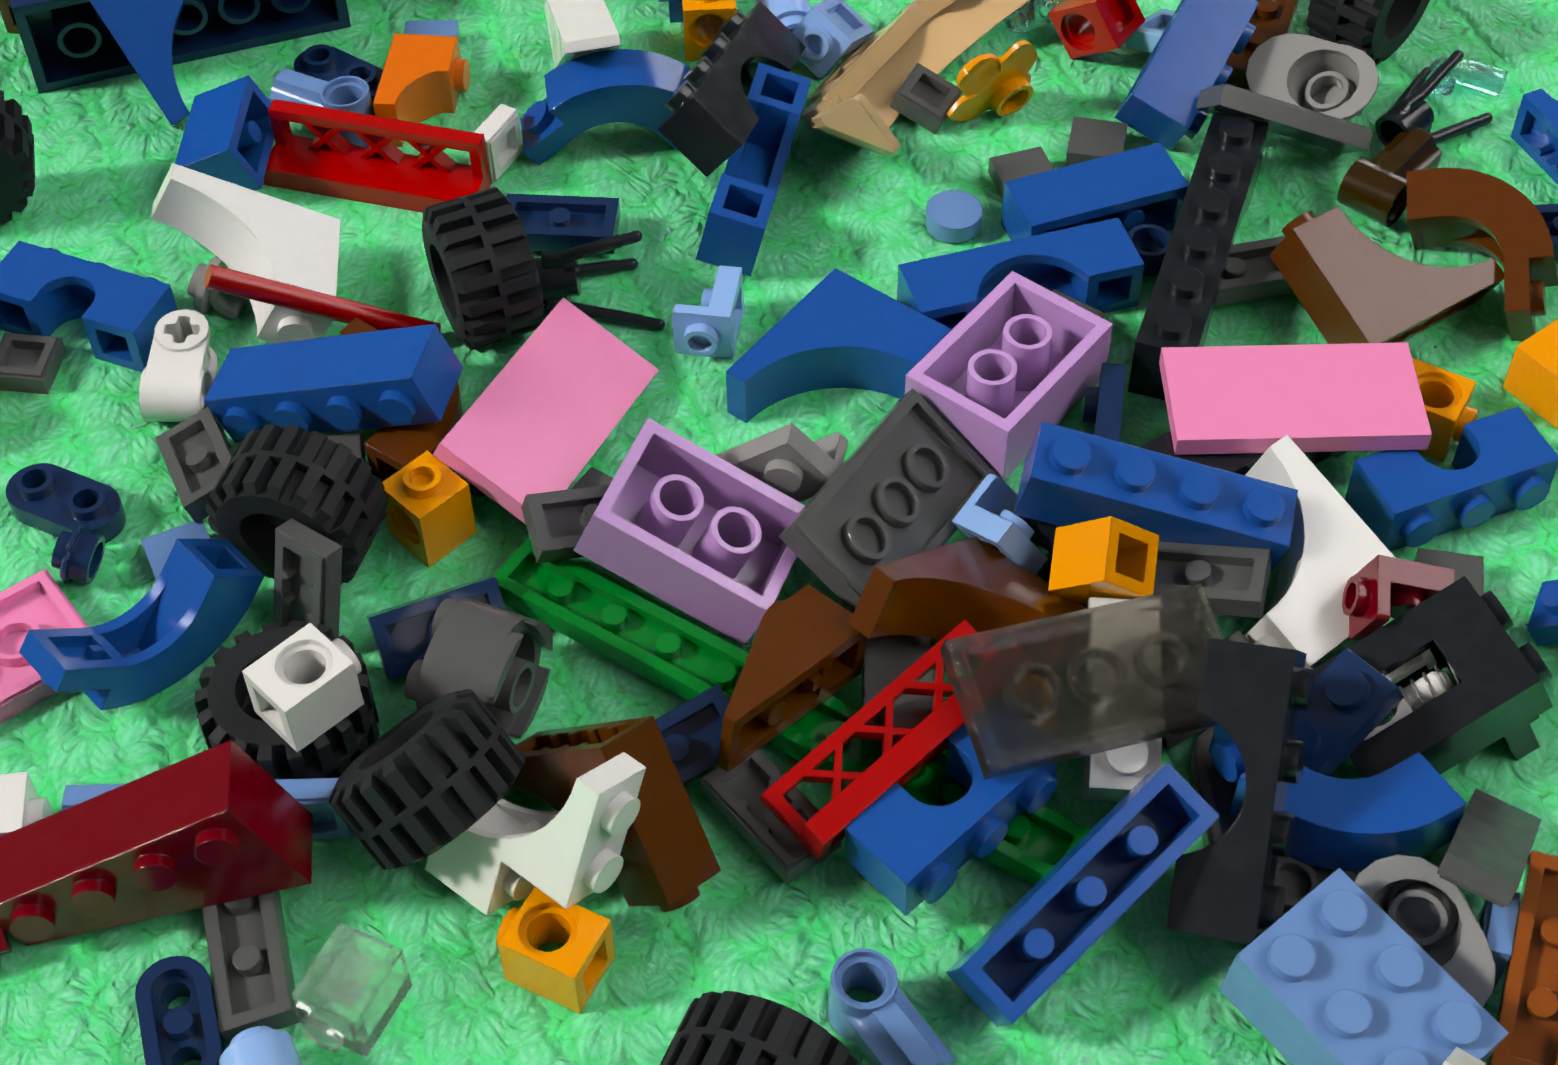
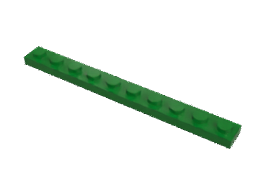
M529 538L494 574L503 602L535 620L546 623L550 628L687 701L716 684L720 686L728 702L730 701L749 654L747 651L569 559L537 563ZM830 696L767 744L801 761L859 710ZM852 738L843 746L842 771L863 773L882 756V743L861 741V738ZM943 753L939 754L902 787L916 800L932 806L952 804L960 800L967 793L961 785L946 773L947 755ZM833 755L816 770L832 771ZM1042 806L1034 813H1028L1024 810L1008 825L1007 834L1001 843L983 859L1035 885L1090 830L1045 806Z

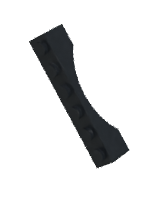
M1213 112L1135 341L1128 392L1165 400L1159 366L1161 347H1204L1228 258L1241 220L1246 210H1248L1259 176L1269 123L1248 119L1240 115Z

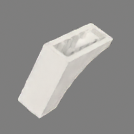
M172 163L153 202L151 219L171 226L195 239L222 260L229 269L336 296L340 219ZM249 299L255 314L257 338L271 343L322 338L334 321Z
M1285 435L1271 445L1245 475L1298 490L1290 547L1279 561L1275 592L1263 617L1245 637L1252 644L1293 649L1307 653L1305 667L1314 668L1350 640L1349 616L1344 614L1342 608L1343 592L1349 578L1359 572L1378 554L1394 558L1395 556L1288 435Z

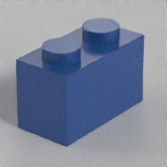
M249 75L194 97L175 164L255 191L262 187L274 141V134L268 113L271 102Z

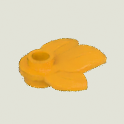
M1020 40L1015 42L1000 57L995 54L986 53L967 62L960 70L956 79L957 86L964 95L949 109L947 115L950 119L958 122L969 121L987 110H995L999 116H1008L1025 106L1034 92L1030 85L1031 76L1028 73L1037 59V52L1032 44L1027 40Z

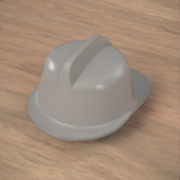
M1287 33L1271 37L1256 48L1248 60L1246 78L1252 92L1350 121L1355 116L1362 114L1363 109L1368 106L1376 94L1379 74L1375 62L1360 49L1309 35Z
M1397 854L1377 859L1358 874L1355 883L1484 1008L1494 990L1496 964L1489 942L1460 887L1440 878V875L1437 874L1439 867L1421 857Z

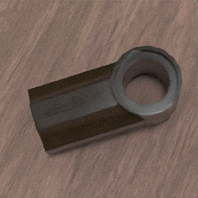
M1415 127L1410 132H1400L1372 160L1365 157L1357 159L1341 182L1337 196L1338 202L1386 227H1391L1397 222L1407 207V171L1437 168L1439 166L1442 151L1436 146L1433 135Z

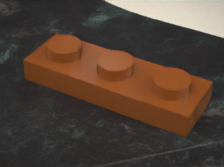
M1533 850L1529 855L1520 896L1512 953L1507 963L1496 1020L1509 1034L1490 1055L1488 1065H1558V856Z

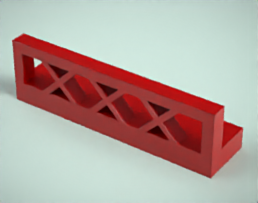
M274 99L268 108L276 144L271 150L264 176V184L267 186L421 213L428 206L489 189L491 186L484 134ZM289 122L303 124L316 137L292 135ZM341 130L354 132L368 145L366 147L352 145L338 132ZM393 139L407 141L420 154L417 156L404 154L391 141ZM449 148L469 152L471 165L456 163L443 150Z
M963 620L763 792L760 800L818 862L845 838V827L895 783H898L901 787L908 783L947 748V739L996 696L1003 699L1016 688L1031 663L1012 643L998 654L966 620ZM962 644L983 668L964 685L943 683L944 659ZM933 669V683L918 682ZM903 694L933 696L932 713L915 728L893 727L894 702ZM943 697H949L946 701L943 702ZM884 711L883 726L868 725ZM852 738L883 740L882 756L863 773L842 771L843 746ZM892 740L898 741V742L892 747ZM833 755L832 771L816 770ZM801 782L832 784L831 801L807 822L784 798ZM841 784L848 785L845 789L841 791Z

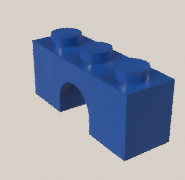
M18 241L0 262V330L17 334L51 336L62 324L82 318L96 359L139 372H143L147 366L155 333L154 328L157 322L164 315L178 310L170 284L163 283L152 277H142L118 270L104 263H94L63 254L53 248H43Z
M1518 406L1464 425L1452 462L1455 470L1443 469L1430 464L1417 450H1383L1356 459L1344 500L1390 552L1406 546L1419 547L1438 535L1462 527L1465 529L1475 528L1486 522L1489 518L1515 509L1528 510L1535 507L1546 499L1550 491V486L1558 467V455Z
M996 696L947 739L946 773L967 792L966 795L949 805L932 806L916 800L898 783H895L845 827L846 861L905 916L924 900L928 904L936 902L953 885L958 875V869L974 855L979 858L989 855L1004 839L1008 831V825L1024 810L1028 813L1036 812L1051 798L1058 785L1056 772L1059 748L1000 697Z

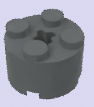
M450 598L444 599L438 606L433 618V637L424 660H417L408 672L405 683L406 698L416 701L418 710L445 694L465 689L473 690L506 734L521 738L528 730L538 711L548 683L550 669L539 666L541 647L553 651V637L550 627L544 622L471 598L461 601Z

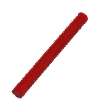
M213 264L208 266L204 278V288L346 324H349L355 318L378 330L436 324L441 332L440 323Z

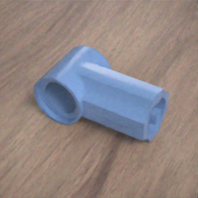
M284 68L273 79V88L268 97L271 103L274 99L375 116L369 85L365 80L356 76H341L328 82ZM343 130L338 132L352 145L362 147L368 145L354 132Z
M855 949L845 953L836 961L830 979L827 1006L828 1019L836 1032L858 1045L872 1065L956 1064V1059L898 987L897 972L887 957L871 949ZM853 989H866L872 991L878 999L872 1002H858L851 999L846 993Z

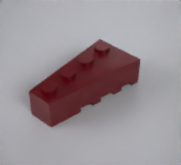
M229 740L1 836L0 927L24 945L30 946L311 884L313 815L232 740Z

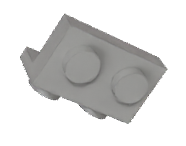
M791 423L716 456L800 502L813 497L843 464L848 440L842 434L836 432L813 442Z

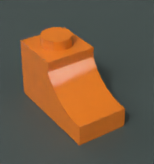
M394 33L373 102L375 116L421 123L441 113H455L460 92H467L470 83L468 59H461L458 37ZM393 139L391 143L394 146L402 147L404 141Z

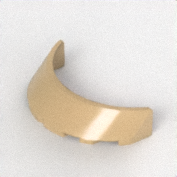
M1029 0L912 1L899 12L900 16L883 29L871 35L824 80L809 100L812 104L803 110L802 116L811 128L879 155L894 154L900 148V143L889 128L900 113L889 106L916 64L919 63L932 72L939 74L974 42Z

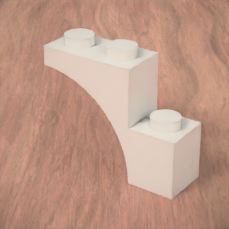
M625 752L615 756L576 778L566 804L561 811L557 812L531 810L501 798L465 832L429 855L425 870L486 916L512 900L520 901L526 898L534 886L565 909L593 892L597 894L602 893L614 883L623 867L624 860L620 854L627 830L636 819L640 810L641 802L637 797L646 767Z

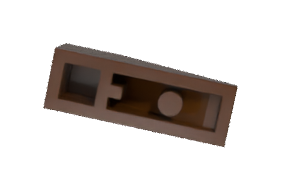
M809 584L786 600H778L768 608L762 617L759 629L724 713L717 761L719 767L729 772L861 674L867 637L849 625L853 613Z

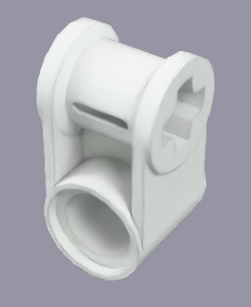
M188 309L175 310L164 315L154 328L155 333L147 366L142 372L139 387L140 411L145 421L183 422L208 407L204 399L219 370L218 358L214 350L208 346L210 339L208 321L204 315Z

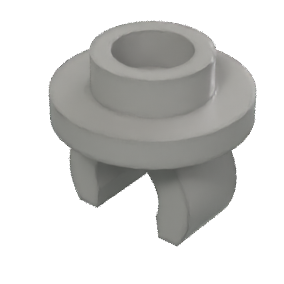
M217 256L212 258L208 265L200 263L193 272L188 286V295L194 297V310L205 314L213 306L222 316L237 319L247 306L248 300L204 288V278L210 264L227 268V266Z

